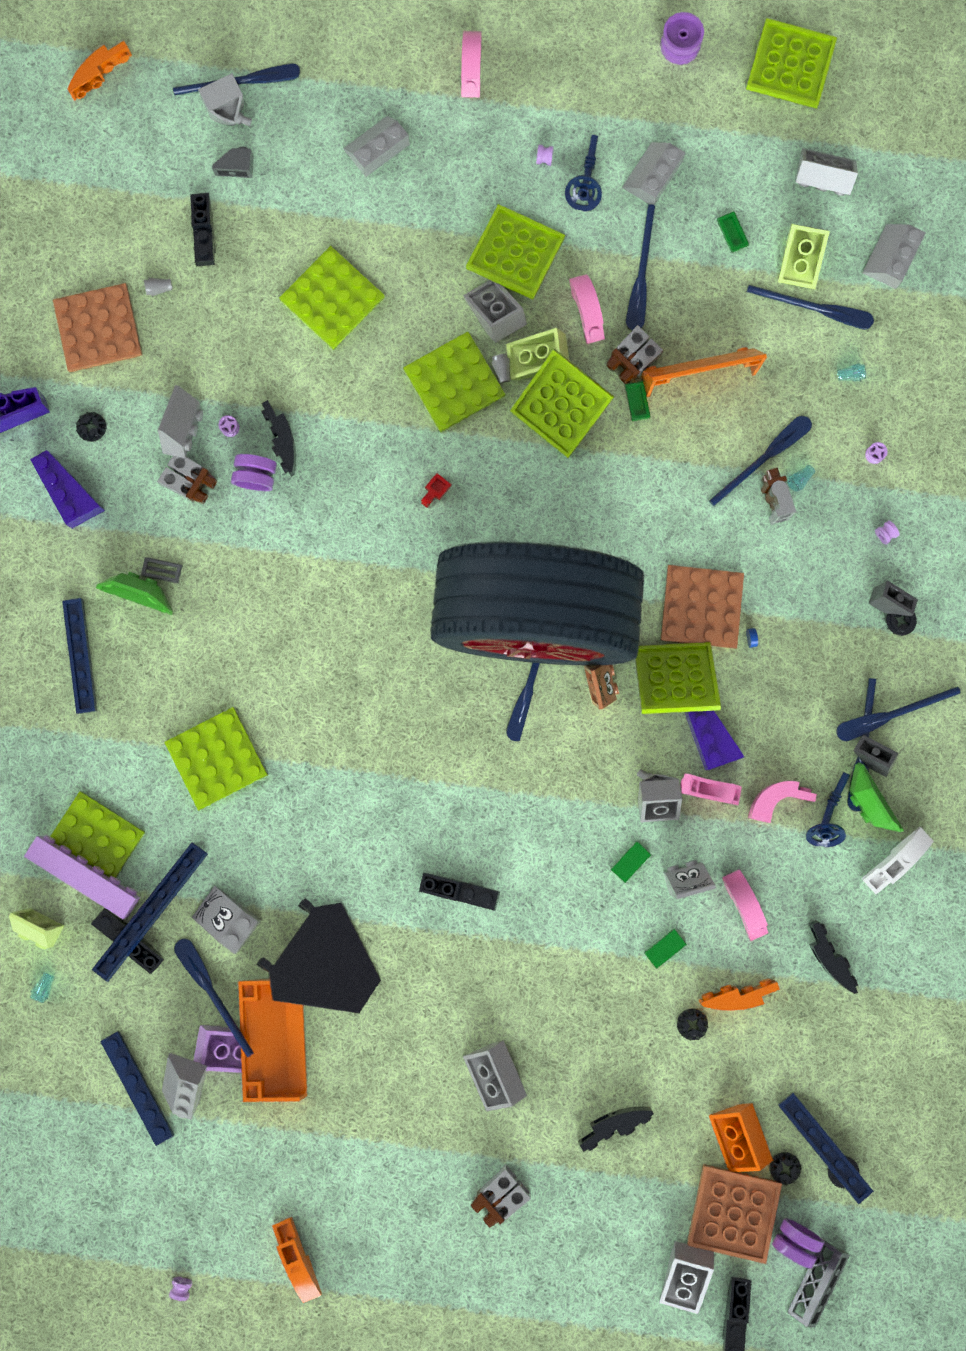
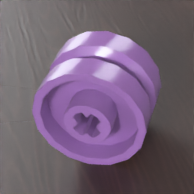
M687 12L676 13L669 17L665 23L660 44L661 52L668 61L673 64L682 65L690 63L697 57L704 36V27L700 19Z
M238 454L235 456L233 466L237 470L232 473L231 483L233 485L250 490H273L274 479L271 475L276 472L277 463L275 461L250 454Z
M785 1218L780 1226L783 1234L776 1235L772 1243L773 1247L797 1264L812 1269L817 1260L813 1252H820L825 1241L810 1229L791 1219Z

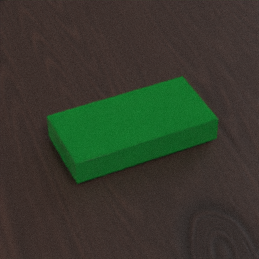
M734 211L717 218L731 253L749 246V242Z
M644 382L625 384L632 422L651 418Z
M636 841L610 870L626 883L651 854Z
M673 929L645 951L644 954L657 969L687 944L677 931Z

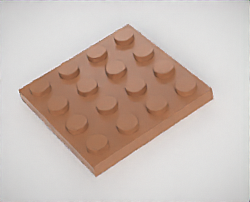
M126 283L53 299L69 372L143 356Z
M668 565L660 641L677 643L711 642V646L737 649L744 573Z
M703 1164L687 1240L688 1246L766 1264L782 1183Z

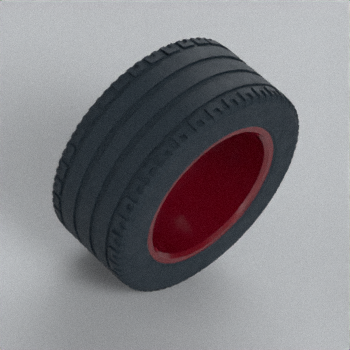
M530 542L469 543L448 548L439 554L435 579L436 588L434 589L433 599L435 607L432 609L431 640L438 645L450 650L477 656L557 665H614L626 663L637 658L640 639L639 624L641 623L642 614L641 604L643 602L644 571L637 565L617 556L598 551Z

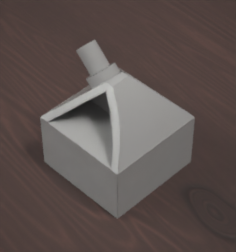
M232 73L198 89L211 120L224 125H240L242 123L251 126L252 119L243 116V113H241L244 106L243 94Z
M640 769L637 773V776L643 779L639 782L638 793L640 822L679 820L682 804L679 779L662 774H648Z

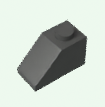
M247 147L230 149L212 165L215 176L252 178L254 161L252 150Z
M887 580L873 588L868 604L883 613L912 616L918 599Z
M865 735L861 737L853 750L869 769L886 778L895 765L899 754Z

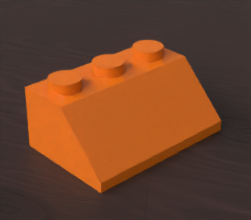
M752 1103L738 1104L709 1115L728 1170L733 1172L761 1171L773 1161Z

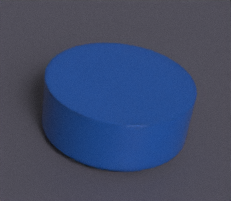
M747 629L746 636L749 648L757 647L758 635L756 629Z

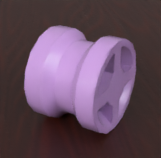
M539 145L536 164L546 163L548 166H551L554 146L547 148Z
M226 415L219 420V429L225 436L234 437L238 434L240 427L233 416Z
M880 442L873 443L865 452L867 461L872 464L881 462L887 456V447Z
M889 520L884 523L883 527H878L875 530V534L885 545L890 543L892 538L900 535L898 528Z
M174 1277L172 1280L173 1289L170 1290L169 1297L177 1301L188 1300L190 1295L188 1291L192 1286V1280Z

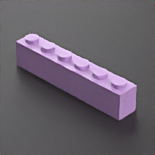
M44 835L35 838L24 855L25 858L120 918L125 919L129 917L141 898L136 895V890L129 886L125 888L120 884L121 881L113 876L109 878L103 874V869L97 866H90L87 864L88 860L84 857L74 856L71 854V849L64 845L59 846L55 844V839Z

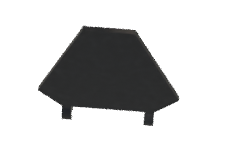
M304 898L298 907L308 912L309 915L277 961L272 965L269 960L263 957L256 964L269 974L272 1001L359 1014L381 980L342 903L314 907L309 900Z

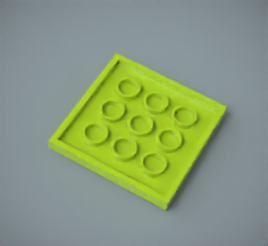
M766 18L746 90L817 109L837 37Z
M498 204L466 264V269L534 300L565 239V235Z
M330 245L279 297V300L334 350L379 304L385 295Z
M468 331L403 367L440 433L505 397L503 389Z
M554 349L510 412L569 458L614 399V396Z
M711 642L639 646L635 665L642 714L721 709Z
M234 707L164 742L198 811L268 776Z
M79 791L50 837L55 839V844L59 846L64 845L71 849V854L77 857L79 855L87 859V864L90 866H97L103 869V874L109 878L110 876L116 878L145 832L84 792Z

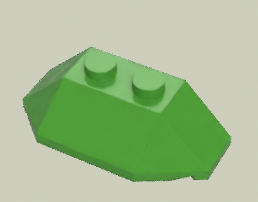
M129 572L128 575L120 573L96 586L100 591L169 615L173 613L162 588L157 585L158 582L149 578L146 581L141 580L138 574Z
M855 764L849 789L852 795L850 799L855 807L859 806L862 813H860V816L866 824L869 822V824L876 827L903 832V827L864 764Z

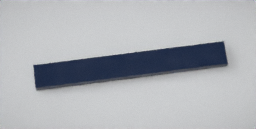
M191 842L92 968V971L106 982L110 981L206 858L207 852Z

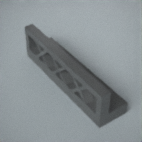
M825 1241L821 1251L816 1252L817 1260L812 1269L808 1268L787 1312L806 1327H816L850 1256L849 1253L837 1249L827 1241ZM826 1247L834 1252L829 1261H824L823 1257ZM822 1266L823 1276L821 1279L816 1280L815 1268ZM813 1284L815 1293L813 1297L807 1298L805 1289L807 1285ZM800 1303H804L806 1309L803 1317L795 1312Z

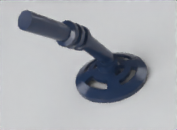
M591 135L588 156L585 157L586 160L584 162V175L572 178L565 188L566 201L575 210L584 212L593 210L599 205L602 198L600 184L591 177L592 170L595 169L598 135ZM572 184L575 185L573 188V196L570 195V188ZM595 188H597L598 194L597 198L594 200L593 198L595 195ZM578 199L588 201V205H581L576 203Z
M843 772L835 790L831 791L832 795H829L830 799H827L828 804L821 824L812 826L806 832V840L811 845L827 848L839 845L845 840V830L837 824L830 823L835 806H838L837 802H840L839 798H842L841 793L850 777L849 774ZM814 835L818 836L819 838L822 839V841L813 838V836H814Z

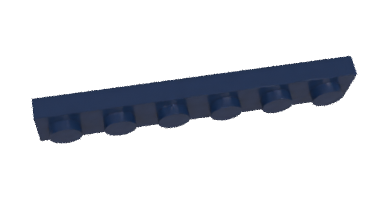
M82 598L64 600L62 604L76 714L97 712L84 601Z
M117 1031L101 1040L100 1042L155 1146L173 1137L174 1133L120 1032Z
M791 1093L778 1104V1107L857 1204H860L874 1192L794 1093Z

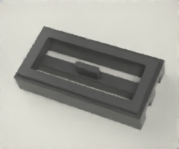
M145 557L141 576L179 584L183 565ZM148 562L174 567L177 570L171 571L148 566ZM146 570L175 575V578L147 573Z

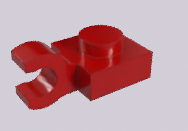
M436 473L425 486L428 493L422 498L421 504L427 508L435 497L441 500L452 484Z

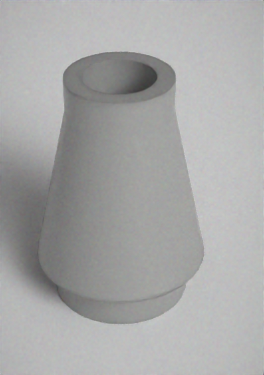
M148 277L147 280H144L146 295L155 296L172 290L171 279Z
M507 354L493 356L491 363L498 376L499 383L510 381V358H507Z

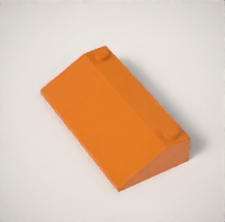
M744 347L738 349L737 352L659 368L651 366L643 371L641 377L644 382L646 396L650 397L654 386L670 383L671 378L739 364H744V368L750 367L752 376L756 375L767 356L755 348L748 349Z
M269 978L238 981L240 1031L254 1052L252 1056L247 1058L241 1048L243 1102L301 1101L307 1097L304 1006L272 1001Z

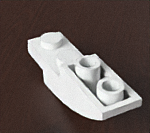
M918 827L890 851L891 854L867 873L862 880L875 894L879 893L889 883L894 884L924 855L934 841L921 827Z

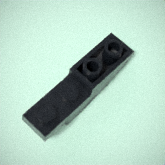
M209 193L190 194L196 267L215 265L216 249Z
M267 400L261 403L264 408L261 412L265 420H270L273 425L270 429L276 438L272 439L274 446L271 448L276 457H281L283 462L280 465L285 474L289 472L292 477L295 475L296 448L293 434L284 413L276 416Z
M423 872L419 892L493 911H496L500 891L425 872Z
M104 907L91 922V925L114 942L127 923ZM144 938L128 956L149 974H152L164 961L161 954Z
M816 920L808 923L816 942L809 944L819 964L843 988L853 994L858 993L856 988L858 986L857 980L848 970L850 964L846 957L840 954H833L835 949L825 936L827 930L824 924H820Z
M643 1106L629 1107L610 1112L590 1123L593 1131L578 1141L579 1146L583 1152L586 1150L591 1151L598 1146V1142L602 1139L607 1140L611 1138L616 1130L620 1136L624 1134L627 1136L634 1132L635 1127L640 1123L645 1124L649 1122L654 1113L650 1107Z
M731 1277L722 1335L724 1340L723 1351H745L752 1284L750 1279Z

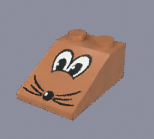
M585 665L584 669L592 703L599 710L604 709L616 701V695L619 694L617 683H613L612 676L615 675L613 665Z

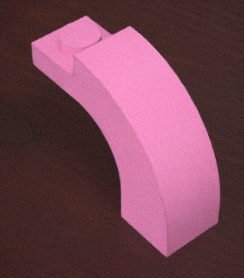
M463 31L461 97L480 98L482 31Z
M587 274L569 279L572 297L578 306L586 343L604 340L602 312L591 279Z
M686 773L680 784L681 794L739 805L742 786L705 779Z
M782 781L771 784L755 797L748 818L771 823L774 807L783 798L793 797L815 802L817 794L811 793L812 789L800 787V790H798L799 782Z
M740 869L722 877L725 888L742 918L750 941L768 934L767 922L762 909Z

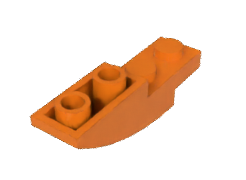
M124 41L110 50H107L105 45L101 46L81 64L67 89L74 100L82 99L90 90L99 88L105 81L102 74L110 73L116 65L128 61L132 54Z
M767 978L760 981V985L752 987V985L743 987L740 993L735 986L726 985L721 987V991L718 993L708 992L703 994L702 999L698 1001L703 1007L711 1009L744 1010L765 1004L762 996L778 991L780 988L775 980Z
M290 1217L272 1225L278 1242L276 1248L280 1259L301 1301L305 1303L321 1296L322 1292L309 1255H305L293 1218Z

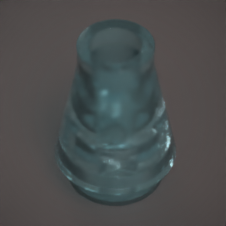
M857 363L837 370L838 381L861 382V380L866 379L865 364Z
M807 465L805 468L794 473L787 481L788 486L795 492L803 490L815 474V469Z
M44 972L30 991V998L44 1003L46 999L48 1000L55 976Z

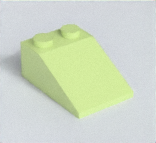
M791 223L778 282L815 289L830 231Z
M558 328L506 344L507 355L510 358L511 380L533 378L554 349L569 360L566 334Z
M31 908L12 912L9 915L13 931L18 933V937L24 940L30 939L36 942L35 945L42 949L53 947L64 925Z

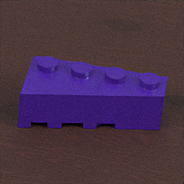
M36 387L16 390L8 394L0 393V433L50 413L45 396Z
M46 450L30 459L64 523L68 527L73 529L105 511L49 451Z
M714 710L684 712L705 770L744 758V755Z

